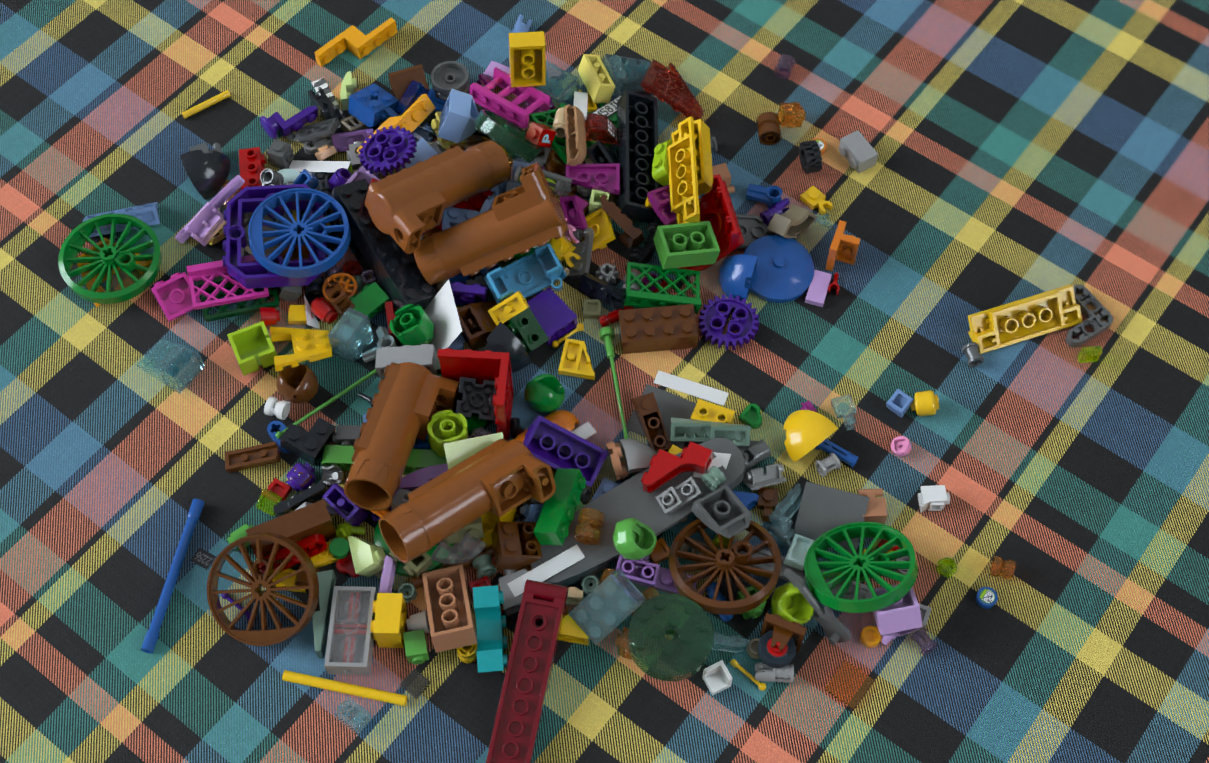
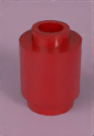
M324 297L316 298L311 303V312L324 323L331 324L337 319L339 313Z

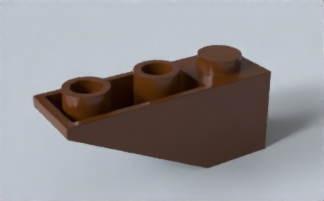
M651 392L631 399L649 446L656 453L660 449L666 450L671 448L654 393Z

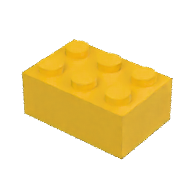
M544 31L509 33L511 87L546 86Z

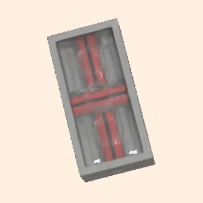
M334 586L324 664L328 674L371 675L374 639L370 626L371 620H375L373 601L377 600L376 587Z

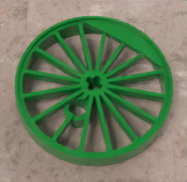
M105 214L81 223L70 232L61 246L58 265L62 278L76 295L93 303L114 304L132 299L145 291L155 280L160 270L162 256L158 238L151 227L145 222L130 215ZM111 224L110 246H107L99 227ZM116 224H125L126 227L114 247ZM132 227L141 230L123 245ZM95 229H97L102 240L103 248L89 238ZM145 235H148L151 241L130 248ZM87 241L99 252L83 248ZM154 246V254L133 255ZM81 252V253H84V254H87V255H90V256H94V257H77V256H78L79 253ZM152 260L149 268L136 264V261ZM90 263L77 269L71 270L73 264ZM116 267L135 283L125 288ZM112 269H114L122 288L111 292ZM135 269L145 274L138 280L129 271ZM92 270L76 284L70 279ZM107 273L106 292H96ZM99 274L90 291L82 288Z
M853 522L835 527L814 541L807 551L804 561L805 581L814 597L827 607L849 613L872 612L896 603L910 591L917 578L918 563L911 542L900 531L881 523ZM861 537L859 555H857L850 540L852 538ZM865 537H873V541L864 553ZM882 539L888 541L875 550ZM846 540L852 554L837 543ZM896 545L901 548L899 550L886 553ZM832 547L834 550H836V551H837L838 553H840L841 555L834 554V553L828 552V551H826V550H827L828 548ZM904 556H908V558H909V560H910V561H891V560L898 559V558H901V557H904ZM821 557L831 561L817 562V559ZM891 569H909L906 575L891 571ZM880 576L899 581L900 583L893 587ZM834 578L828 583L825 582L827 579ZM869 578L873 579L888 592L877 596ZM856 580L854 599H843L853 581ZM845 581L836 596H834L830 590ZM865 581L873 598L859 600L860 583Z

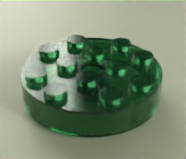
M482 108L474 120L476 130L487 134L499 146L502 145L507 148L506 152L512 156L517 154L523 160L530 163V161L535 160L542 149L541 146H537L525 139L526 132L492 111Z
M675 594L655 596L641 604L632 616L627 636L628 649L636 665L647 675L662 681H680L696 674L707 662L714 642L712 623L702 607L687 597ZM665 635L675 636V640L670 641Z

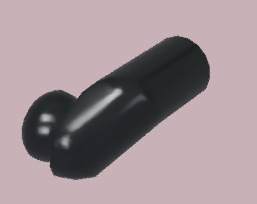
M513 417L510 419V434L513 438H516L525 430L520 427V419Z

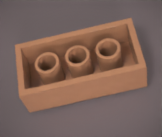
M463 564L422 573L429 627L435 652L438 653L477 644Z

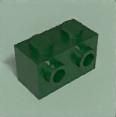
M530 308L505 322L507 328L519 339L527 353L549 340Z

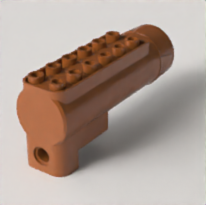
M492 140L471 146L464 151L459 146L452 149L449 148L441 154L433 155L431 158L420 161L409 168H404L398 173L372 182L368 187L365 207L368 209L375 226L381 232L390 235L406 254H410L419 250L422 233L440 225L445 209L477 194L489 191L507 181L510 176L509 161L504 150Z
M539 163L522 168V175L519 178L522 185L494 197L491 210L420 240L419 250L413 253L423 277L430 285L453 278L460 273L463 276H473L479 273L480 269L485 267L487 269L492 268L501 260L504 262L508 261L517 253L524 254L530 251L531 247L536 245L538 247L543 246L548 240L552 238L559 239L565 235L567 222L556 195L553 194L554 191L549 186Z
M391 362L390 365H386L384 371L385 378L380 380L378 386L380 391L378 394H374L372 400L373 407L369 408L366 414V419L368 420L366 423H362L360 428L361 436L356 438L353 449H355L352 457L353 463L344 485V493L352 503L371 511H381L391 506L395 493L401 484V478L416 438L425 441L428 434V422L431 421V417L435 412L453 410L459 381L432 374L426 367L417 363L403 362L397 364Z
M499 439L407 494L408 502L399 505L379 519L381 534L392 553L400 561L407 563L429 551L436 544L489 511L500 518L530 498H534L540 503L548 500L556 490L552 469L549 464L533 456L522 442L515 439L510 441Z

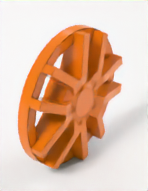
M347 273L331 275L325 280L322 287L323 295L328 302L330 300L325 289L327 286H332L329 283L331 280L334 283L337 281L347 295H350L349 298L357 294L358 288L354 277Z

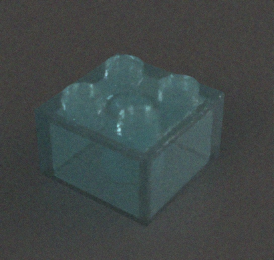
M350 307L347 309L328 335L335 356L351 364L361 357L365 347L371 344L373 340V332L367 315Z

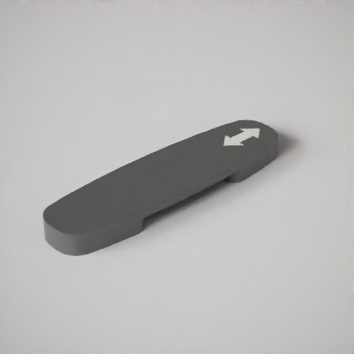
M714 438L699 444L713 450V460L706 473L710 471L712 466H716L726 477V482L719 484L718 489L726 484L733 490L742 482L745 476V459L741 451L731 440ZM650 468L576 511L563 546L540 545L542 559L531 563L532 569L569 548L578 545L585 558L543 581L544 583L565 587L577 583L588 575H594L605 570L609 566L610 561L619 557L620 554L613 543V534L617 522L627 518H636L641 523L649 526L655 532V535L658 536L693 514L691 509L694 501L666 515L655 497L671 486L677 487L690 477L695 479L704 494L699 498H703L713 491L703 483L701 479L702 474L683 472L652 493H647L643 491L641 479L644 472L649 471Z

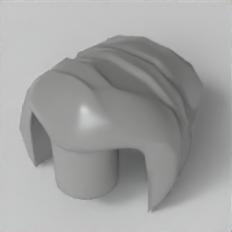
M337 465L321 466L322 479L320 482L322 481L328 486H332L335 483L339 485L342 482L344 476L340 467Z

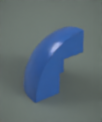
M740 254L723 260L718 277L720 287L728 298L730 294H732L733 299L739 295L740 301L743 299L747 301L751 281L757 267V256Z

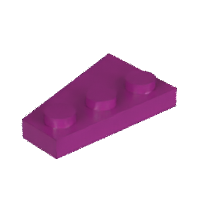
M620 163L578 164L576 166L566 164L565 177L573 179L572 184L620 195Z

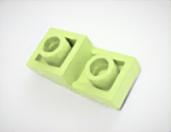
M351 71L346 73L341 85L340 97L343 111L348 110L349 96L354 94V88H357L356 78H352Z

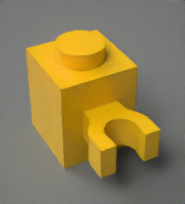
M565 236L559 239L553 238L549 242L558 259L566 260L569 267L572 268L574 266L571 262L572 257H575L577 260L581 259L578 254L573 253L576 247Z

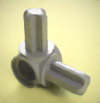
M379 326V329L376 330L379 338L378 343H376L378 347L361 354L364 362L376 359L377 348H384L386 346L398 347L394 337L389 335L386 327Z

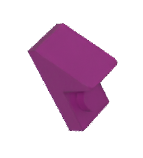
M576 195L559 197L564 216L567 218V224L574 226L575 229L585 230L588 225L583 209L588 205V202Z

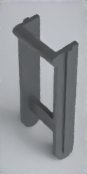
M518 166L515 171V181L521 182L519 178L522 175V168L525 167ZM542 169L545 178L556 181V184L548 182L549 186L554 187L553 194L568 196L572 190L570 187L573 179Z

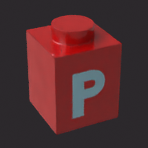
M531 122L525 139L537 146L550 148L556 131L545 124Z

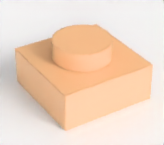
M325 144L318 148L315 156L317 160L323 161L337 153V150L334 146Z
M569 587L566 604L583 606L584 591L576 587Z

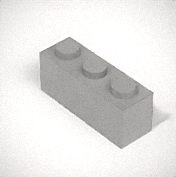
M433 344L377 348L375 369L379 377L383 378L385 377L386 365H390L391 362L397 364L412 362L426 367L432 374H436L437 352Z

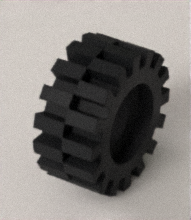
M816 140L801 142L799 158L801 159L800 163L804 173L809 174L821 171L822 157L818 142Z

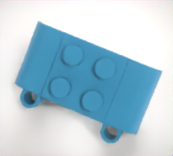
M546 243L534 249L533 254L487 273L484 279L497 304L518 291L521 292L525 299L550 286L556 292L561 291L563 288L562 280L567 274L551 244Z

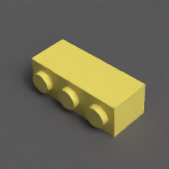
M583 54L578 73L593 102H610L616 86L600 56Z

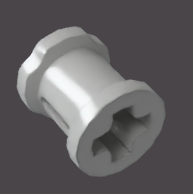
M830 453L829 457L821 461H815V467L819 474L825 477L828 472L840 469L841 463L834 453Z

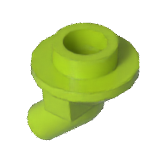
M349 523L337 525L336 535L338 538H344L348 541V537L352 534L365 535V527L352 526Z

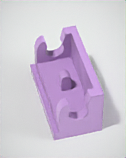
M207 202L184 230L205 247L226 223L224 221V214Z

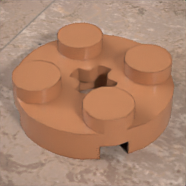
M614 441L606 443L617 481L624 480L628 473L624 461L620 462L619 459L623 457L619 443H614Z

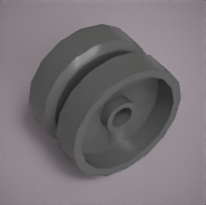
M446 61L434 67L431 72V82L436 98L447 101L452 89L467 94L470 93L469 73L463 64L456 61Z

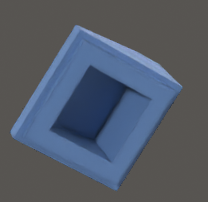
M897 389L887 401L886 407L902 418L914 399L900 389Z

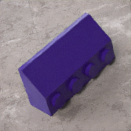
M539 415L534 417L523 441V444L530 450L533 456L556 470L557 468L580 469L582 476L586 480V485L590 488L608 454V451Z

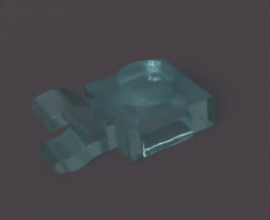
M850 394L831 399V405L837 419L843 417L847 431L855 429L854 424H856V420L853 415L856 414L857 410Z

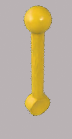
M582 323L577 324V328L558 341H553L552 346L557 348L566 338H569L577 331H583L584 325Z
M735 659L730 661L733 667L739 669L758 685L759 690L764 691L766 689L765 683L756 680Z

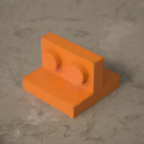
M839 220L829 249L825 270L833 271L836 260L851 265L855 263L861 239L853 235L844 234L847 223L845 221Z

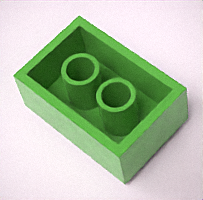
M710 221L657 226L653 238L662 269L715 264L720 253Z

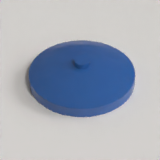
M781 235L764 236L753 241L744 252L745 255L758 257L750 291L765 301L786 303L798 299L808 290L813 280L814 263L812 257L802 244L792 238H785Z

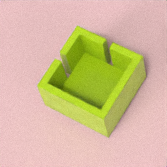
M264 321L227 334L243 376L260 370L259 366L265 368L274 364V356H277Z

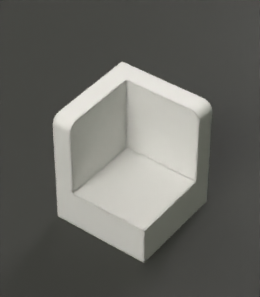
M723 660L703 670L702 678L712 696L731 687L733 678Z

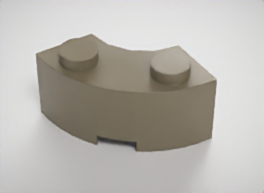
M792 204L785 213L774 214L767 230L785 238H796L799 233H805L814 224L817 216L805 208Z

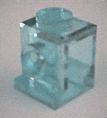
M350 697L346 702L343 701L338 706L335 714L338 720L357 735L360 734L372 719L370 713ZM352 714H356L352 720L349 719Z

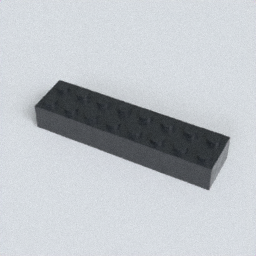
M625 90L617 102V162L620 163V195H617V204L621 210L620 213H624L628 218L651 223L657 214L653 208L645 207V201L648 197V192L659 188V183L652 177L654 149L658 145L657 98Z
M366 179L334 187L331 196L340 203L346 212L353 241L396 310L408 304L419 305L425 309L437 295V291L423 277L413 253L406 254L390 235L381 232L373 223L368 209L364 206L369 187Z

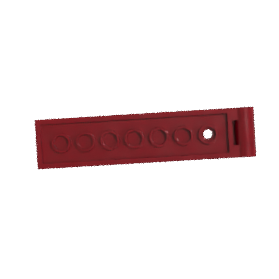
M528 579L525 582L486 763H531L543 704L549 687L565 612L568 587ZM537 621H543L541 626H536Z

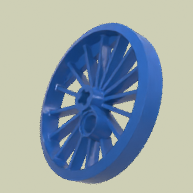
M292 188L271 195L256 208L248 226L249 245L253 256L265 269L284 277L304 278L325 272L340 261L348 249L351 239V228L345 210L332 196L316 189ZM296 201L297 222L285 203ZM299 201H310L300 222ZM315 202H318V203L323 204V205L308 219L309 214H310V212H311V210H312V207H313L314 203H315ZM282 205L290 221L273 209ZM328 208L332 209L335 212L331 215H328L324 218L315 221ZM269 213L283 224L264 220L263 218ZM338 218L343 222V225H324ZM263 226L278 230L263 231ZM344 231L342 239L328 236L327 232ZM277 237L275 239L263 243V238ZM308 242L322 250L329 257L319 261ZM330 242L339 246L333 252L322 243ZM282 243L268 257H265L264 250ZM290 245L282 265L272 262ZM296 245H298L300 266L288 267L287 265ZM302 245L306 246L316 264L303 267Z

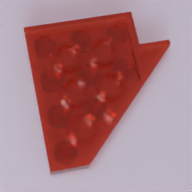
M653 58L640 86L646 92L655 95L661 102L670 105L676 112L685 115L686 118L691 116L693 121L701 119L704 110L673 63L670 62L666 67Z

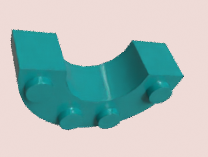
M498 585L473 587L478 673L504 671V667H507L508 656L504 654V649L508 648L507 636H503V628H506V615L501 614V604H504L503 591H499Z

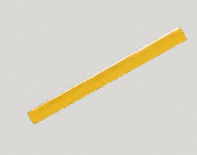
M284 670L282 680L401 706H406L408 696L288 670Z

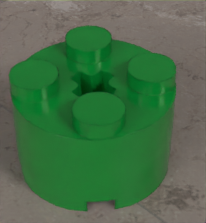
M408 304L401 307L395 312L396 317L394 320H390V330L403 346L421 345L426 341H430L434 336V324L419 305Z

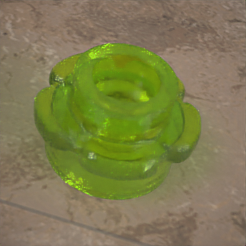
M951 558L940 559L937 563V571L939 574H943L944 577H951L957 571L956 563Z

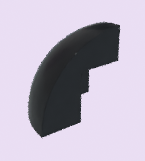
M202 150L189 151L180 155L188 177L205 200L220 190L230 172L231 165L228 156L218 151L203 153Z
M502 322L490 333L486 339L488 342L486 347L481 350L510 353L512 373L525 368L531 363L522 343Z

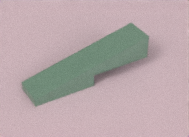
M671 417L670 441L706 442L714 438H726L731 440L736 446H750V426Z
M333 570L317 572L320 611L314 612L312 622L315 652L318 658H324L333 589L336 583V576Z

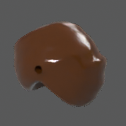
M299 364V366L293 368L291 365L287 366L279 372L276 381L279 395L284 400L293 404H304L310 401L317 393L319 386L318 378L313 370L305 364Z

